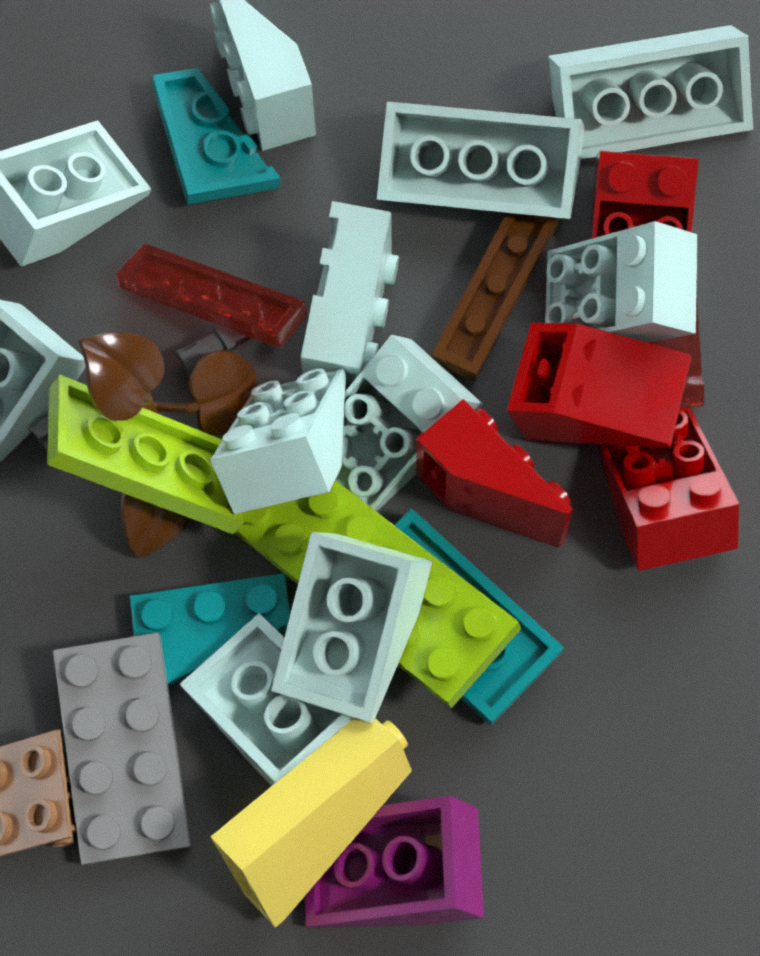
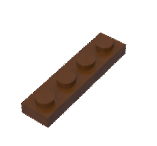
M506 213L431 354V357L439 365L469 380L477 381L559 223V218Z

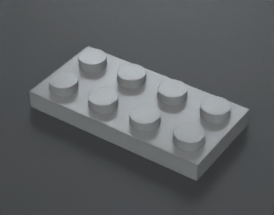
M159 632L53 650L81 865L191 847L165 660Z

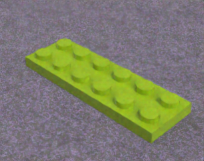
M336 480L327 493L244 512V524L235 532L236 535L285 573L296 584L299 583L311 532L336 533L433 561L419 615L397 666L450 709L521 630L520 624L515 618Z

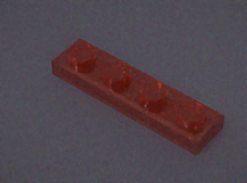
M145 243L116 273L121 289L280 349L308 316L306 303L301 299Z

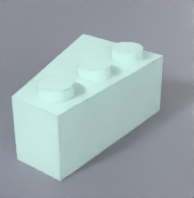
M332 201L329 214L332 223V235L328 249L322 248L320 265H324L317 295H313L301 353L303 374L314 369H324L325 372H330L343 368L346 374L345 385L350 386L378 352L379 344L372 342L375 327L384 328L389 299L382 297L385 284L394 285L399 256L392 255L391 212Z

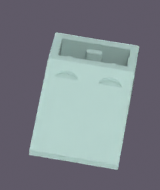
M216 0V2L210 3L209 8L216 31H213L221 59L226 58L229 66L227 74L234 96L240 97L243 106L240 108L248 135H257L262 151L315 136L312 83L298 45L245 0Z
M654 221L547 251L545 323L580 324L643 342H657L696 334L697 234Z
M391 335L345 391L342 465L335 480L377 512L416 475L417 437L461 400L464 399L474 410L478 409L482 402L412 339Z
M343 368L330 372H325L324 369H314L302 374L296 381L280 384L277 380L268 381L251 391L248 401L242 410L238 412L236 420L229 431L223 436L221 444L210 459L234 514L330 491L342 465L346 380Z

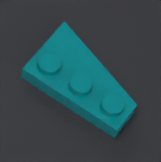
M199 68L152 75V89L187 205L273 190L280 187L281 177L272 165L268 167L256 152L257 145L248 133L243 134L229 116L230 109Z

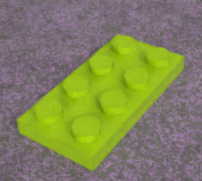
M60 374L49 387L47 465L234 534L244 524V512L233 513L210 461L221 444L222 439L145 408H142L131 419L124 421L110 420L103 417L94 407L87 385Z

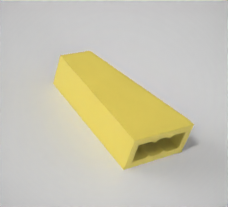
M354 718L211 836L212 841L243 894L275 928L286 919L412 772L403 750L408 746V743L400 730L389 720L381 724L376 718L371 723Z

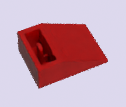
M599 151L596 154L590 239L654 221L692 233L699 158Z
M531 323L506 411L527 440L670 448L692 358L690 354L580 324Z
M463 399L417 437L416 476L449 510L558 548L564 544L573 512L569 496L556 482L550 480L547 483L534 470V462L523 448L517 444L510 446L498 434L497 424L486 411L481 408L474 410Z
M690 406L680 407L670 448L597 444L621 531L638 571L738 549L739 502Z

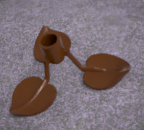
M125 332L101 333L79 340L85 362L90 399L96 410L103 417L110 420L124 421L131 419L142 408L157 414L159 412L192 413L197 411V423L202 432L209 435H223L229 431L237 418L238 412L242 410L251 396V391L257 387V375L253 364L236 353L219 350L208 353L196 363L189 379V391L194 400L193 402L164 403L154 401L150 391L155 389L162 381L165 367L161 352L152 341L143 336ZM122 493L120 511L124 536L129 549L138 558L150 555L178 535L188 520L186 516Z

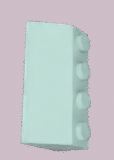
M732 25L548 56L552 101L556 117L581 119L585 124L581 159L596 157L599 151L626 152L753 130L748 35Z
M387 102L377 200L570 219L580 170L585 124L581 119Z

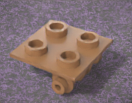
M53 730L0 747V857L52 843V847H66L74 844L73 835L77 833V829L73 821L72 807H69V803L73 802L72 793L67 792V787H70L71 784L70 777H66L68 776L66 746L62 742L61 730Z

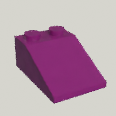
M450 795L382 806L305 895L306 927L317 929L431 925L484 918L478 808Z

